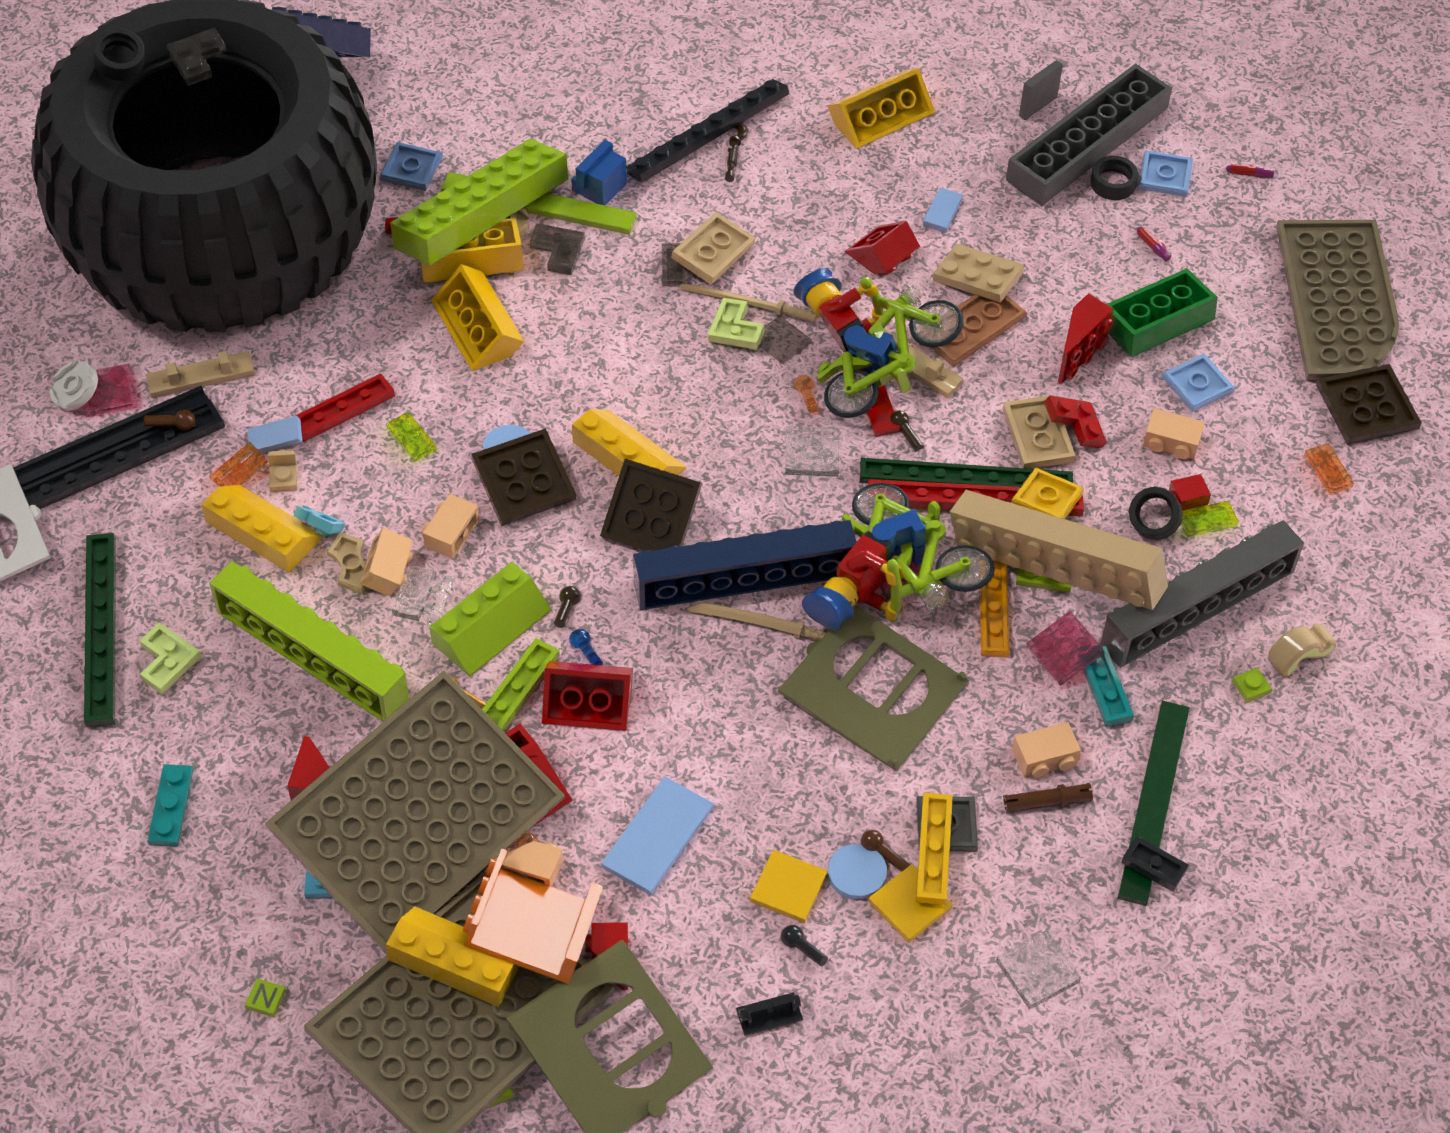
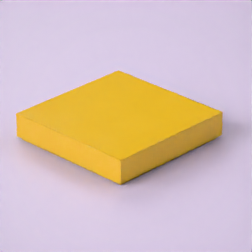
M1035 468L1013 497L1011 503L1066 519L1083 495L1084 488Z
M773 849L750 896V902L805 924L824 884L828 871Z
M913 864L868 898V902L908 943L953 907V904L948 899L946 905L916 902L918 869Z

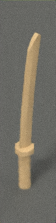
M682 284L680 287L684 291L718 298L747 301L748 305L776 311L775 314L780 317L786 314L816 323L818 318L815 313L787 305L786 301L781 299L776 304L698 285Z
M701 602L687 608L689 612L744 621L792 633L798 639L800 636L820 641L826 634L823 631L805 626V622L800 620L796 623L727 606Z

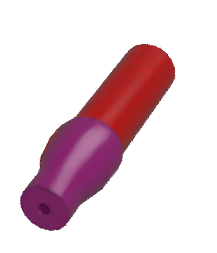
M1231 164L1226 166V170L1232 174L1260 178L1274 177V170L1258 165Z
M1145 227L1137 228V235L1156 255L1165 262L1171 259L1172 256L1167 252L1166 246L1160 239H1155Z

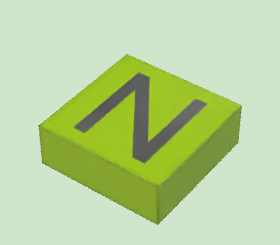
M257 978L245 1003V1008L275 1017L286 993V988Z

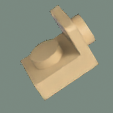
M278 450L268 452L270 492L298 490L295 451Z

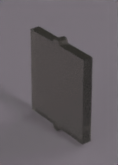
M778 316L769 324L764 325L765 332L759 347L784 364L795 354H800V350L809 344L812 339L784 318Z

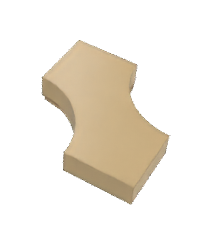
M339 532L327 551V556L333 558L341 568L338 586L363 595L367 587L360 585L366 564L361 556L365 545L364 541Z

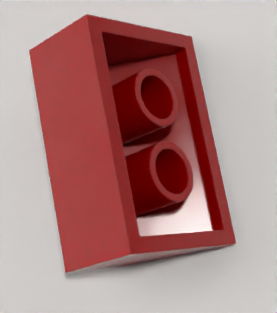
M549 661L545 667L541 723L627 731L633 668Z

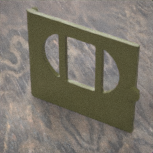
M855 605L853 607V618L842 622L840 630H829L819 642L814 641L807 646V657L778 689V693L863 751L897 771L969 680L965 678L966 674L964 672L957 673ZM856 639H874L841 680H837L833 662L839 649L846 643ZM885 645L914 664V666L883 704L877 708L847 687L879 648ZM924 672L928 681V694L924 702L917 709L909 713L900 715L888 714L887 712L919 673Z
M620 940L573 972L569 984L562 981L558 982L506 1018L509 1029L515 1031L584 1133H623L648 1114L654 1118L661 1117L666 1112V1101L713 1069L711 1063L623 940ZM605 984H621L632 988V992L581 1027H575L576 1009L581 999L589 991ZM641 999L664 1031V1034L610 1072L605 1073L583 1042L582 1037L636 1000ZM667 1043L671 1044L672 1052L669 1066L662 1077L656 1082L642 1088H625L614 1084V1080Z

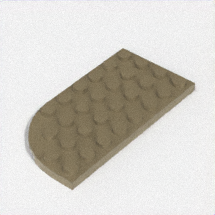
M1278 220L1276 229L1306 380H1318L1324 377L1380 365L1388 357L1394 346L1399 329V320L1377 221Z

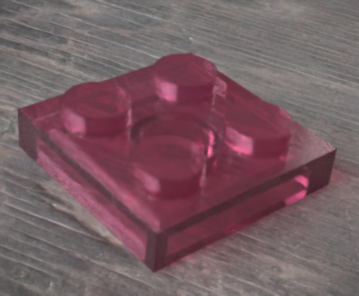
M130 363L96 370L98 376L97 388L90 400L83 405L86 418L138 408Z
M1071 611L1067 612L1026 643L1028 649L1059 686L1063 685L1105 653L1102 646Z

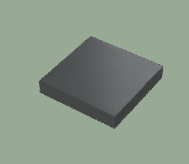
M1056 60L1024 82L1019 116L1022 119H1028L1057 98L1063 68L1062 63Z
M923 796L916 797L918 851ZM953 797L950 851L977 852L975 797Z

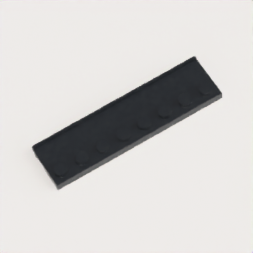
M198 386L17 465L13 469L29 506L35 505L42 509L223 429L225 425L215 406L204 393L203 387ZM180 410H189L195 416V424L188 431H182L176 426H144V416L176 415Z

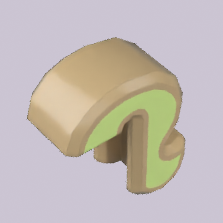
M1315 623L1310 629L1307 626H1298L1285 633L1276 641L1268 653V660L1281 676L1288 677L1299 666V662L1302 659L1324 658L1329 655L1336 647V640L1322 624Z

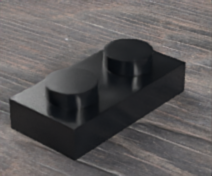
M1139 836L1135 837L1121 861L1122 864L1172 892L1175 891L1189 867V864Z

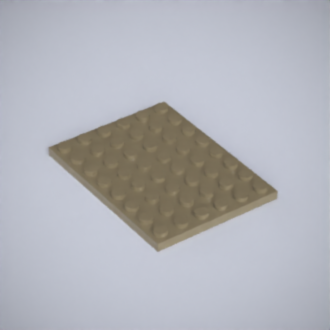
M443 671L265 823V826L387 955L386 943L402 916L413 907L436 914L489 866L491 858L496 859L501 849L507 850L563 800L565 795L463 689Z
M484 872L434 915L464 927L468 914L475 916L470 911L476 895L483 896L478 894L484 876L490 877L485 875L486 872ZM386 955L304 1025V1031L410 1133H460L536 1064L515 1031L509 1029L506 1018L560 981L520 966L500 1007H497L387 960ZM580 956L574 972L587 963ZM611 984L598 986L581 999L575 1013V1027L613 993L614 987Z

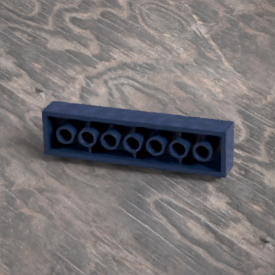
M851 520L833 521L820 525H806L795 529H780L763 534L754 533L749 536L728 537L718 541L698 542L692 545L671 546L667 549L645 550L633 554L634 587L639 609L647 610L828 581L833 577H837L838 565L857 542Z

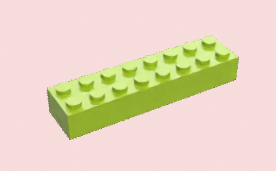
M530 138L524 141V143L507 151L504 155L392 221L390 224L394 249L429 266L567 181L569 179L567 154L535 139Z
M231 561L209 582L218 614L382 722L409 701L406 673L402 667L396 663H389L383 659L378 651L374 649L369 650L364 647L355 636L344 634L333 622L324 621L310 607L304 608L290 594H283L275 589L270 581L266 579L261 580L247 566H240Z

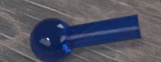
M582 628L572 631L569 636L571 646L580 649L590 664L603 665L602 660L590 645L591 636L589 632Z

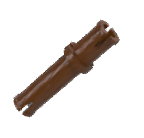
M1090 783L1067 787L1064 784L1057 785V788L1011 795L1006 794L1003 795V802L1006 805V814L1057 805L1064 808L1071 803L1093 801L1092 790L1089 791L1092 788Z

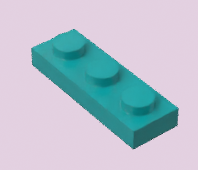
M1102 646L1079 651L1078 659L1105 727L1133 721L1134 714L1107 647Z
M163 764L147 840L149 845L178 847L194 771L193 766Z

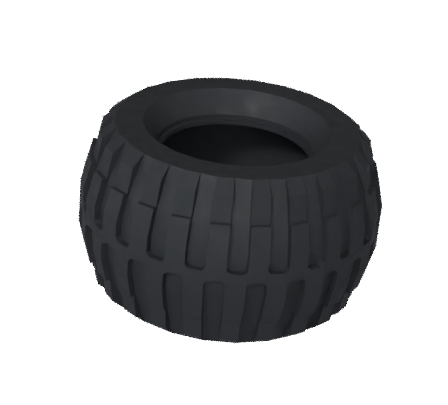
M169 0L144 5L131 10L129 13L113 17L98 26V30L81 37L70 48L69 56L57 61L50 74V84L42 88L40 109L37 111L35 122L34 139H32L31 165L37 187V196L46 226L65 259L77 275L82 273L91 288L100 293L116 310L129 309L133 318L146 324L157 323V321L164 322L168 329L187 332L191 328H205L206 332H226L227 327L244 324L245 328L265 324L264 319L275 314L284 316L300 309V302L306 297L316 298L330 288V276L341 275L351 263L352 252L358 247L371 216L375 198L377 158L373 129L368 112L364 106V98L353 77L345 66L342 65L333 49L326 46L323 36L313 28L300 25L297 17L282 10H271L266 8L264 3L250 0ZM112 28H123L132 31L140 37L144 44V65L141 72L134 78L113 80L105 77L97 70L94 65L93 48L97 36L103 31ZM113 45L103 51V56L114 63H127L135 57L132 50L122 45ZM243 156L225 165L200 170H171L191 161L211 157Z

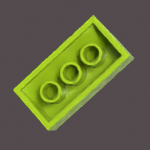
M512 561L429 627L431 642L470 677L547 615L551 608L533 579Z

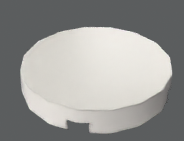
M71 361L64 365L53 378L55 383L53 388L50 386V398L56 406L66 411L82 407L90 400L97 388L98 376L96 370L85 361Z

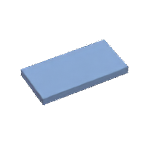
M664 776L601 862V868L651 896L712 811L714 803Z

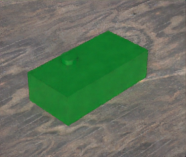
M1186 268L1107 303V305L1113 308L1111 318L1113 324L1108 334L1131 357L1136 356L1215 320L1218 297Z

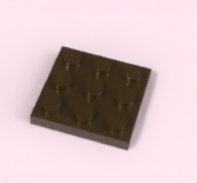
M1390 364L1324 377L1317 381L1316 386L1347 445L1420 429L1422 422Z
M546 428L471 454V460L501 526L576 500L575 490Z
M624 459L600 536L642 550L654 551L667 549L671 546H683L703 483Z

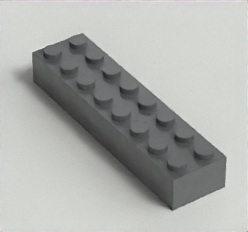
M1135 63L1012 156L1008 161L1006 180L1043 206L1092 168L1100 158L1106 157L1168 109L1172 87Z
M1284 520L1274 525H1267L1260 533L1254 536L1249 535L1242 539L1238 545L1232 548H1224L1214 558L1202 560L1190 571L1180 572L1173 580L1168 582V588L1153 610L1137 607L1131 603L1121 608L1115 607L1106 616L1100 645L1107 647L1110 657L1119 668L1131 663L1294 573L1304 542Z

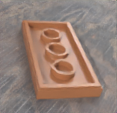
M973 295L957 306L961 310L964 320L963 328L958 337L947 345L930 348L954 367L1027 317V312L1007 295L1001 303L982 296ZM951 310L940 318V323L943 326L941 333L937 334L933 330L925 328L918 333V336L928 342H940L947 339L955 332L958 326L957 314L954 310Z

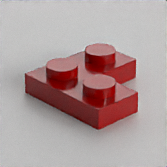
M1049 395L1044 401L1051 422L1072 425L1080 446L1102 448L1107 443L1091 402Z

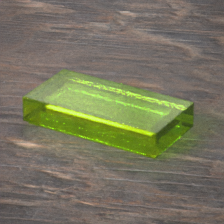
M409 412L386 423L387 430L414 462L437 451V445Z
M1229 500L1182 511L1181 525L1187 538L1235 527L1239 523Z

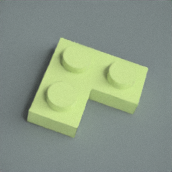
M723 298L708 332L709 342L757 350L765 332L764 324L743 321L748 310L747 301Z
M159 622L139 641L143 649L156 657L140 673L141 680L163 695L202 657L200 650Z

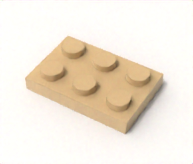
M715 212L673 250L671 258L712 285L754 245L756 238Z
M956 243L934 271L933 281L1001 303L1023 274L1024 264Z
M1048 396L1003 402L1002 409L1022 468L1034 469L1073 463L1075 461V453L1065 425L1051 422L1044 404Z

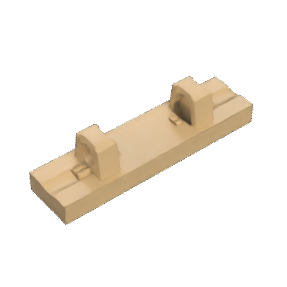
M894 332L893 337L898 348L897 334ZM908 344L909 354L914 357L916 362L914 370L908 374L944 397L949 398L962 385L964 378L946 368L945 362L936 357L933 360Z
M227 351L218 352V358L178 367L176 362L165 364V370L146 374L151 398L194 389L198 386L204 387L253 376L255 374L249 351L228 355Z

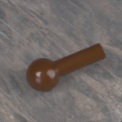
M180 410L176 415L144 416V426H176L182 431H188L195 424V416L189 410Z
M870 829L862 834L860 842L866 850L878 851L884 859L900 872L910 866L906 860L884 843L883 835L879 831Z

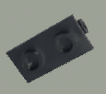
M794 992L736 1008L744 1036L803 1021L799 1008L801 1007L799 995H795Z

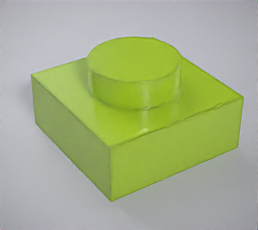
M1258 667L1236 675L1232 679V682L1246 703L1271 694L1272 688Z

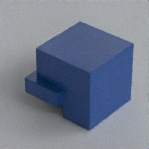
M605 139L575 168L576 176L571 178L572 191L596 204L606 205L627 184L626 158L613 152V143Z

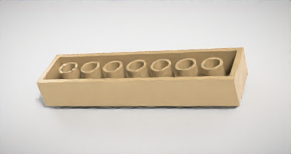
M965 490L950 510L957 546L969 545L978 547L990 555L992 560L1007 564L1013 568H1020L1039 576L1052 578L1061 583L1071 584L1086 591H1093L1106 595L1111 599H1118L1150 610L1154 609L1168 588L1162 548L969 490ZM964 551V552H966V553H972V554H975V555H979L978 553H975V552H972V551Z

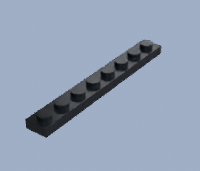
M775 79L766 81L762 86L747 92L745 96L729 103L720 111L712 113L708 118L692 125L690 129L674 136L670 141L655 147L653 151L643 157L637 158L633 163L626 166L627 173L643 183L789 95L788 85Z

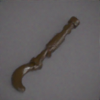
M743 123L734 127L737 129L738 134L729 139V144L732 148H728V171L725 173V180L727 182L734 181V167L737 164L738 146L741 145V140L748 133V129Z

